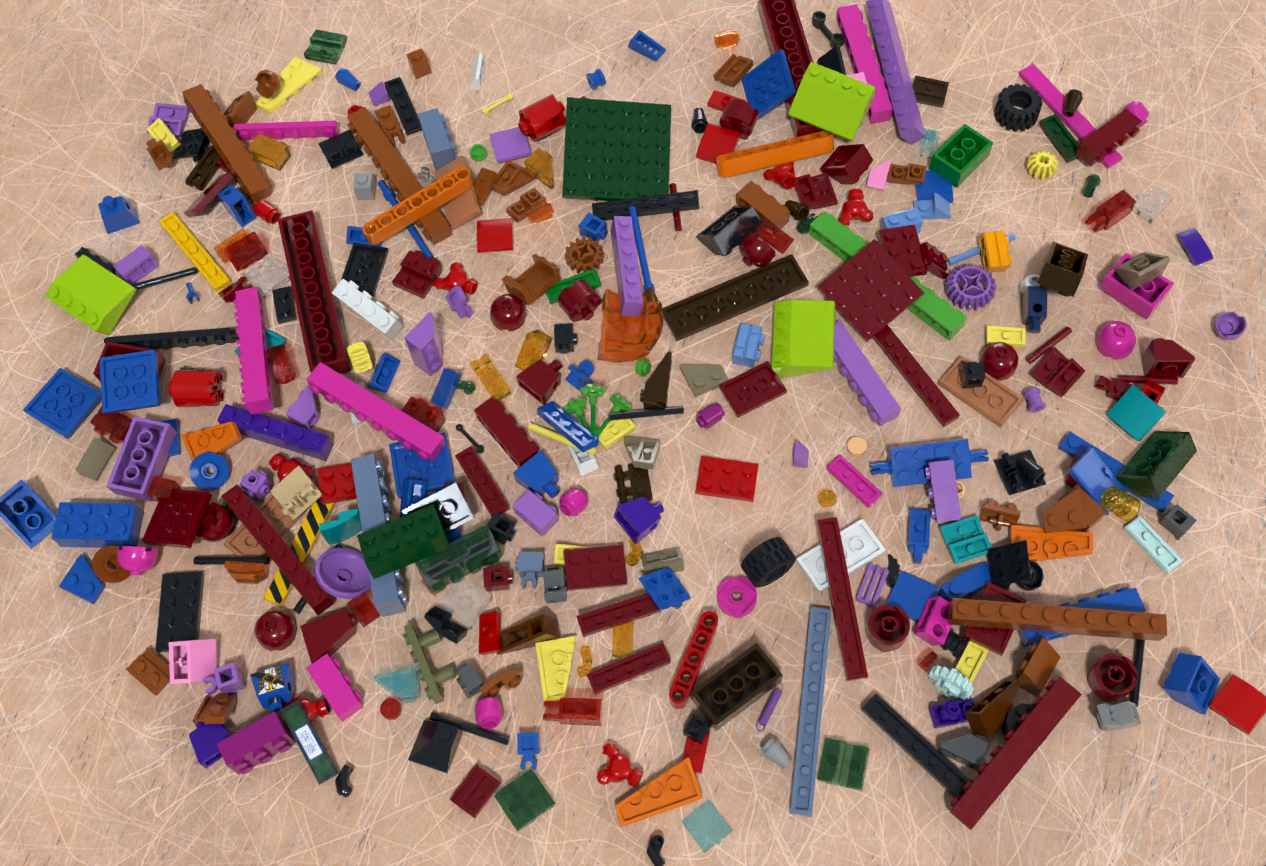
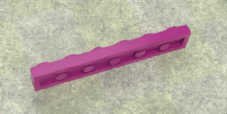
M336 120L234 124L239 140L334 137L340 134Z

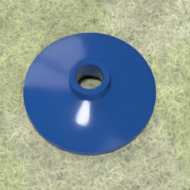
M214 452L199 454L190 465V478L201 489H218L228 479V463L221 455ZM207 467H212L214 472L208 473Z

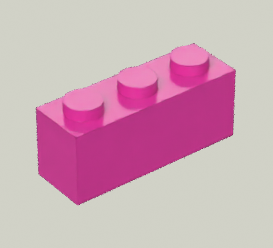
M326 654L306 668L338 718L343 722L363 708L360 703L363 698L357 689L354 691L349 685L352 682L347 674L344 673L342 675L339 671V668L342 666L335 657L331 659Z

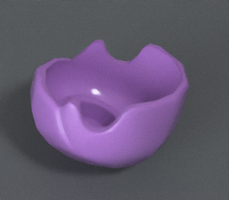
M1236 312L1221 314L1217 317L1214 324L1216 334L1225 340L1239 338L1247 327L1246 318L1239 316Z

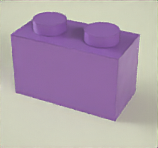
M529 489L512 506L514 513L542 537L559 521L558 511L551 504L546 505L538 493L535 492L533 494Z

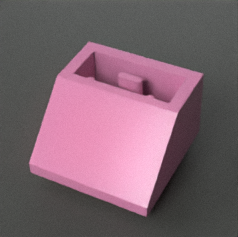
M216 638L169 642L170 684L200 682L207 677L215 678L214 669H217Z

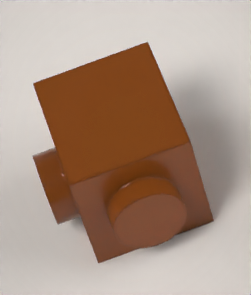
M422 48L406 54L416 79L431 74L428 59Z

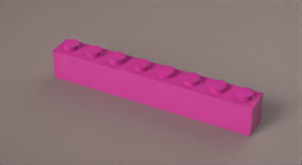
M857 4L838 7L836 20L840 33L845 37L844 45L854 74L864 72L867 83L876 87L875 99L867 112L870 124L891 121L894 110L889 100V90L885 88L884 76L880 74V64L876 62V52L871 47L872 41L871 37L867 35V25L863 23V13L859 11Z
M257 286L235 291L236 299H233L235 309L237 310L234 313L238 326H236V332L239 337L237 346L241 354H238V359L242 365V368H239L240 376L243 379V382H241V389L244 394L242 403L244 408H248L251 415L273 410L263 303Z
M321 362L306 379L310 386L309 389L317 395L319 393L322 394L328 402L332 404L335 402L344 412L353 413L359 421H366L374 430L378 432L381 430L386 433L385 435L390 440L399 441L409 451L411 449L414 450L423 460L428 459L433 462L446 445L444 436Z

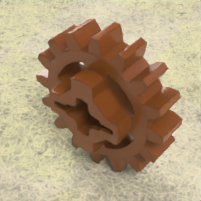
M584 236L581 241L576 238V243L570 242V247H566L565 259L567 266L570 265L571 270L576 268L578 274L580 271L586 272L594 267L599 269V264H603L604 251L602 245H599L597 240L592 242V237L586 240Z

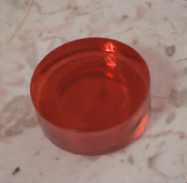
M932 650L918 666L922 670H926L938 658V655Z
M388 698L382 702L380 712L385 719L395 720L401 715L402 706L398 700Z

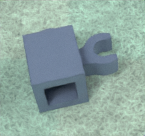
M519 552V558L515 559V571H518L520 578H522L521 585L523 589H525V584L528 581H531L533 589H536V577H543L545 561L543 552Z

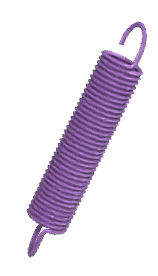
M773 690L758 720V723L764 726V729L782 695V690Z

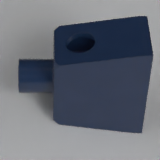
M1028 286L1021 298L1022 324L1029 325V333L1033 334L1041 332L1040 325L1047 318L1048 290L1041 286Z

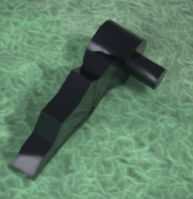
M888 554V570L890 575L887 578L886 584L889 587H893L896 583L895 577L900 572V565L897 563V559Z

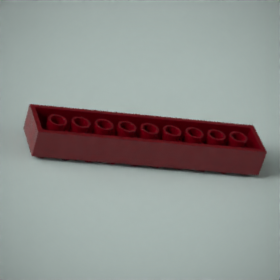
M759 0L758 12L770 53L773 55L779 49L785 52L797 93L801 80L813 59L795 0ZM796 93L785 100L788 113ZM789 116L795 137L825 131Z
M313 210L279 218V229L310 372L312 373L320 362L339 374L351 371L335 296L332 294L333 288L319 226Z

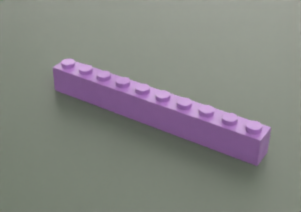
M868 0L866 5L900 137L912 145L925 138L926 135L891 4L888 0Z

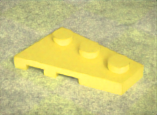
M576 636L535 643L545 705L566 700Z

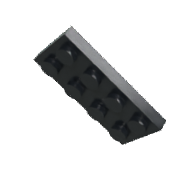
M202 571L162 575L155 649L158 653L169 652V642L199 640L204 573Z

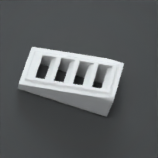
M567 445L581 476L599 468L594 455Z

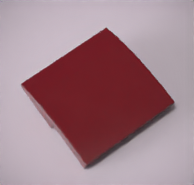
M827 172L813 177L810 174H806L796 178L795 188L801 203L806 204L809 209H820L838 204Z
M1054 347L1034 367L1029 375L1054 394L1063 397L1084 374L1085 370L1073 358L1068 360Z

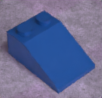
M20 480L0 497V517L31 549L53 531L57 515L26 480Z

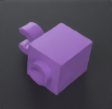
M235 663L214 669L215 678L207 677L203 680L205 684L212 683V687L205 690L207 694H214L218 689L223 693L230 694L245 688L241 669Z

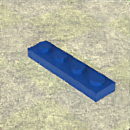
M553 401L537 408V415L582 452L599 445V439Z

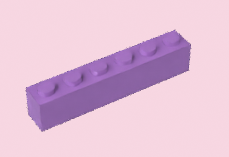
M614 216L610 232L621 316H639L643 306V297L632 217Z
M841 320L836 322L834 362L838 365L842 377H846L850 389L856 392L860 404L867 408L870 419L876 422L879 427L899 417L900 406Z

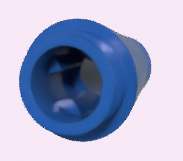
M341 68L337 71L335 79L339 84L354 91L360 88L361 83L348 69Z

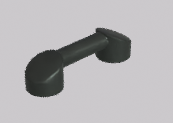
M822 11L814 12L812 17L814 27L823 32L830 41V46H842L845 41L844 35L841 33L832 34L825 25L826 14Z

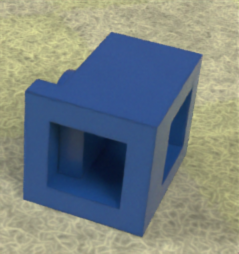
M590 213L578 225L580 236L592 237L593 241L604 240L608 233L606 222Z

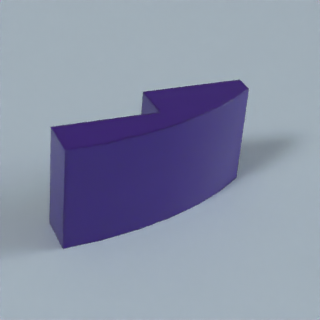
M1195 228L1177 234V240L1186 249L1187 257L1195 266L1213 259L1209 247Z
M973 699L956 700L961 708V714L956 720H947L941 715L940 708L942 704L929 707L934 729L967 723L968 720L964 713L974 705Z

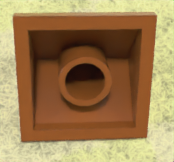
M247 91L236 97L223 113L227 117L230 127L234 128V124H246L258 109L252 94Z

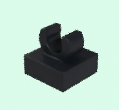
M693 714L683 731V735L702 745L712 724Z

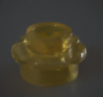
M824 490L818 495V502L822 507H832L836 504L837 495L831 490Z

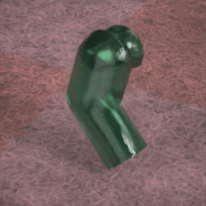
M459 380L456 389L464 390V393L468 395L472 394L476 388L473 382Z

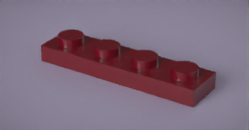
M471 446L456 454L455 457L491 517L495 512L502 514L509 510L508 504L473 447Z
M646 593L576 617L582 636L586 637L661 611L650 595Z
M663 643L588 673L587 677L596 695L671 664V660Z

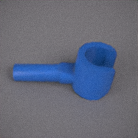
M187 282L186 285L189 292L186 298L192 304L191 299L193 297H196L197 301L200 298L193 291L191 283Z

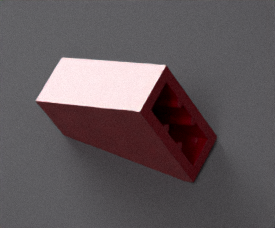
M346 608L300 626L311 663H314L326 654L331 657L357 633L355 626L358 623L354 613L350 614Z

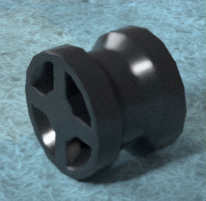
M952 632L942 649L945 651L949 650L954 657H957L967 640L964 638L960 639L955 632Z

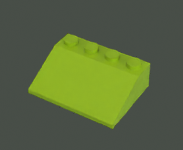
M810 62L801 80L788 116L853 141L875 99L876 87Z
M83 254L52 282L44 297L96 332L110 335L137 289Z
M797 299L776 302L774 306L772 369L780 378H787L834 369L835 302Z

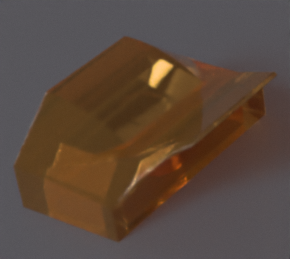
M225 561L224 565L228 574L237 583L257 585L268 578L270 571L263 563Z

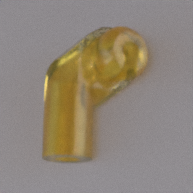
M629 539L628 542L632 551L625 557V562L630 566H635L639 563L643 550L640 543L635 544Z
M583 646L580 648L583 666L577 667L579 677H587V674L591 673L593 662L590 647Z

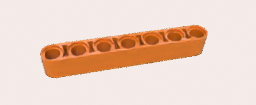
M820 131L720 155L716 158L718 176H734L830 153L835 149L833 134L827 131Z
M464 166L455 169L364 224L362 231L367 241L372 245L379 244L470 189L474 184L470 170Z

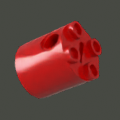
M551 94L520 110L518 123L520 131L523 135L527 134L532 141L536 142L565 127L564 105L561 101L557 102L554 95Z
M215 369L176 370L168 384L169 396L173 399L176 407L179 408L217 406L220 401L224 400V392L221 390L222 373L217 372Z

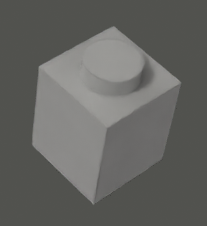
M355 173L353 189L357 200H375L376 183L372 173Z

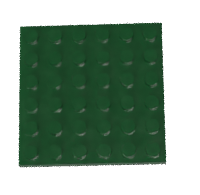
M567 97L562 198L614 201L669 194L671 105Z

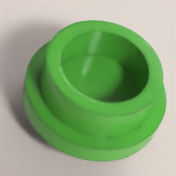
M481 144L471 147L470 157L473 160L481 161L486 158L487 150Z
M643 358L637 361L635 372L641 377H645L650 373L651 364L648 359Z

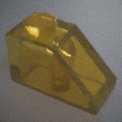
M538 148L524 161L525 167L536 173V179L552 190L554 188L552 157L548 152Z
M539 330L527 333L515 366L524 371L538 360H542L547 354L553 338Z

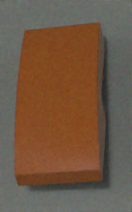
M911 163L908 166L890 164L887 182L895 184H923L927 166Z
M533 188L522 194L518 202L508 206L506 213L518 223L544 203L545 198Z
M519 669L506 671L490 679L479 690L484 697H494L500 692L502 685L507 691L511 688H516L521 683L523 675Z

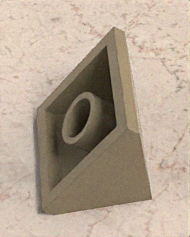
M1143 252L1116 266L1115 271L1132 291L1162 275L1170 258Z

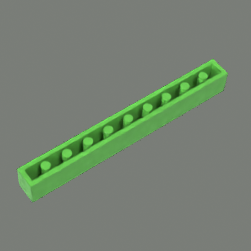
M825 211L809 227V235L844 262L850 260L868 244L861 236L854 234L846 225H842L833 215H829ZM910 277L924 292V295L907 309L950 341L964 327L966 317L961 311L950 306L946 300L938 297L933 290L922 285L917 278Z

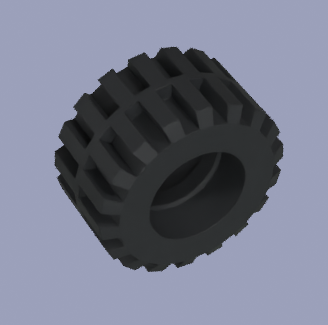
M1026 84L1008 85V88L1002 89L998 96L994 110L996 121L1000 122V126H1005L1009 131L1012 129L1014 132L1018 130L1022 132L1025 131V128L1030 129L1036 124L1041 111V95H1038L1039 92L1037 90L1034 91L1033 87H1027Z
M775 537L764 541L751 550L743 559L741 568L754 587L758 588L773 583L787 573L795 563L796 557L781 537Z

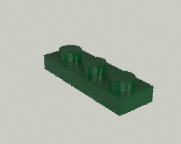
M1056 114L1040 121L1039 125L1067 162L1080 158L1075 154L1079 144Z

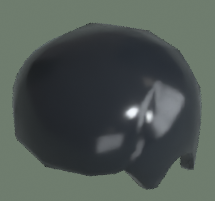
M1029 560L1031 579L1015 582L1017 587L1026 591H1032L1041 587L1044 578L1043 569L1038 563Z

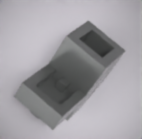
M564 566L544 567L545 601L547 603L567 601Z

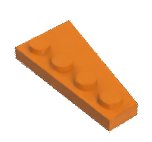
M1019 525L1010 526V544L1026 540L1029 560L1034 562L1091 555L1093 553V533L1068 530L1045 534L1044 528Z
M689 757L615 805L621 827L703 799Z

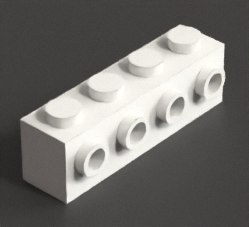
M342 279L332 291V294L393 340L403 327L398 321L399 317L392 311L387 313L384 310L386 307L379 301L374 303L371 300L372 296L366 291L361 293L357 290L359 286L350 280L348 283Z

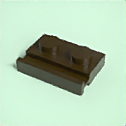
M915 75L913 90L917 103L943 108L949 82Z

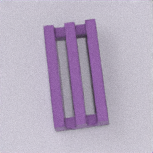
M869 563L856 601L875 608L889 570H883L881 567H875ZM873 571L875 572L866 598L863 599L861 598L869 575ZM878 574H881V581L874 600L871 602L869 601Z

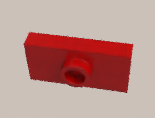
M714 90L707 106L724 111L728 101L730 103L733 99H743Z
M494 611L479 614V654L486 655L500 652V612Z
M710 731L702 745L687 737L682 761L689 757L693 771L702 774Z

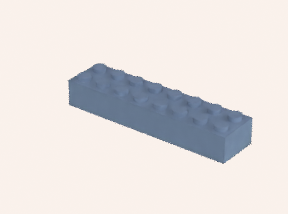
M374 454L351 459L362 533L393 521L390 517V514H392L391 504L387 499L389 490L384 482V479H386L385 469L382 468L381 461L377 460ZM398 569L376 579H373L369 572L374 605L381 616L385 617L406 612L405 605L408 604L406 593H403L402 586H405L400 570Z

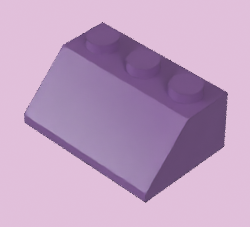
M429 312L404 339L414 365L431 377L443 365L442 339L433 313Z

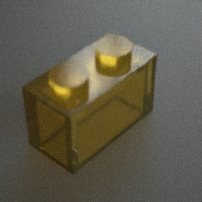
M259 133L247 148L255 161L279 171L282 170L291 157L288 146L284 142L275 141L271 137L263 136Z

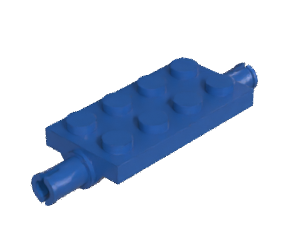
M966 438L889 448V459H887V462L870 463V468L872 469L870 473L871 475L888 473L891 475L893 487L931 483V480L926 478L925 468L929 467L928 463L953 460L956 480L972 478L971 463L987 462L989 457L981 456L988 455L987 449L969 451L968 439Z

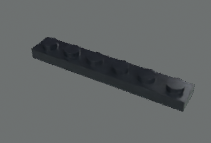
M698 190L592 203L593 215L603 221L613 220L614 216H630L629 207L631 206L636 207L638 217L700 209Z
M875 694L862 707L861 711L953 797L957 795L960 798L965 792L962 788L969 779L883 699Z

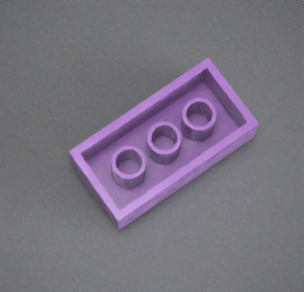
M134 416L106 487L114 494L151 502L177 434L174 428L168 423Z

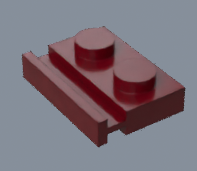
M927 241L920 244L923 259L927 262L925 267L943 280L949 276L946 272L948 270L946 254Z
M476 764L450 800L475 819L501 783Z

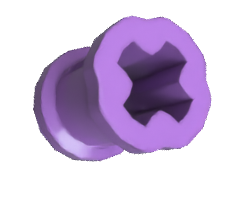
M1031 388L1023 393L1024 398L1028 401V410L1031 413L1039 412L1046 408V404L1042 402L1040 396V388Z

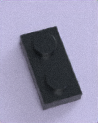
M291 287L272 290L278 323L297 320Z

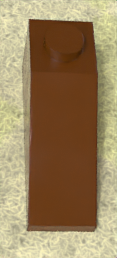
M542 614L500 632V652H497V655L535 647V643L560 638L556 618Z
M1003 679L964 713L974 734L990 737L1003 725L1020 687V680Z

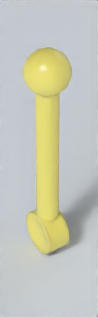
M509 93L507 97L492 106L484 107L482 109L483 114L487 115L493 108L507 100H512L513 94Z

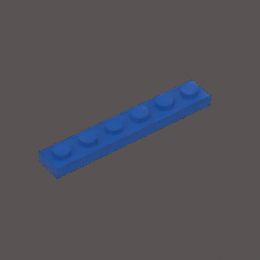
M1070 431L1058 447V449L1073 458L1075 456L1082 457L1086 453V449L1093 447L1122 484H1127L1136 473V471ZM1147 478L1138 487V489L1147 488L1141 496L1124 485L1129 493L1161 513L1164 512L1174 497L1172 493Z

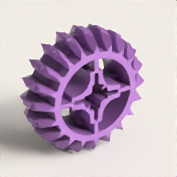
M965 263L963 267L958 265L956 270L953 269L949 276H947L945 284L946 295H949V301L954 300V306L960 304L961 309L967 307L968 311L971 307L975 310L979 307L984 308L994 298L996 291L995 279L992 278V273H987V268L982 270L981 265L974 267L973 263L970 266Z

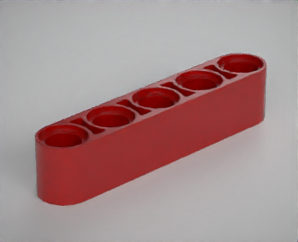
M706 611L701 615L670 689L669 701L675 709H682L687 705L690 692L696 684L718 630V616L712 611ZM706 620H712L714 622V625L706 626L704 622ZM699 638L707 640L703 645L698 644L696 641ZM696 656L700 660L697 663H691L689 658ZM689 675L692 679L689 682H683L681 677ZM679 693L684 696V699L682 701H675L673 696Z

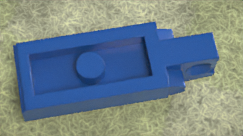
M910 508L908 547L909 552H913V563L921 564L923 553L927 554L929 548L931 511Z

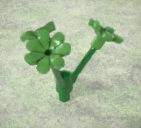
M586 384V387L580 388L583 396L589 397V403L591 404V427L587 425L583 417L584 413L582 410L586 409V398H577L575 402L574 400H569L567 402L569 405L563 409L569 415L576 414L583 426L599 439L602 431L610 421L607 417L600 428L595 427V404L597 403V397H602L603 393L606 392V388L600 385L593 387V384ZM616 393L614 396L611 395L609 400L614 405L611 413L631 411L632 405L626 403L625 399L621 398L620 400V396Z

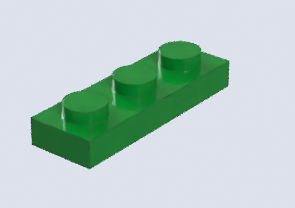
M592 269L558 281L545 292L549 303L558 302L557 299L565 287H572V282L576 280H585L593 289L601 287L596 270Z

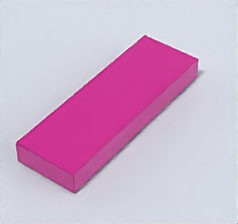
M841 455L837 456L826 466V470L867 508L882 496L883 493Z

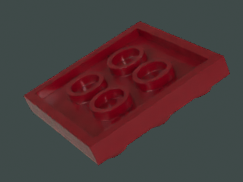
M163 489L142 542L149 545L191 549L212 495L203 491Z

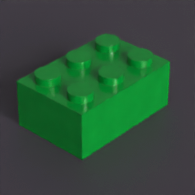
M964 124L932 155L929 169L958 187L989 156L993 142Z

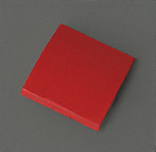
M708 123L699 144L696 158L717 164L716 158L718 156L735 152L741 133Z
M512 218L477 220L478 253L513 250Z
M1232 675L1210 703L1209 709L1228 719L1229 724L1250 735L1266 713V696L1244 680Z

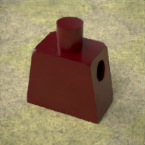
M556 359L549 365L542 360H538L516 376L518 385L542 405H545L561 383L560 375L557 372L562 368V365Z

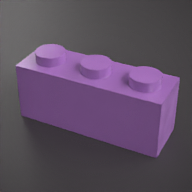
M946 460L928 463L929 467L925 468L926 478L931 480L928 494L929 499H933L934 507H930L932 519L936 518V522L961 520L954 461Z

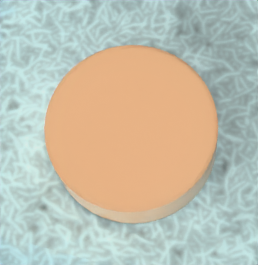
M853 437L848 441L847 451L851 456L861 457L865 454L867 443L863 438Z

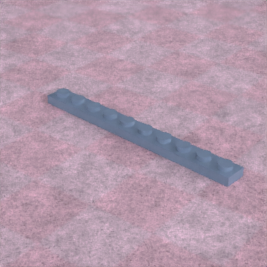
M811 607L790 807V814L812 817L831 609Z

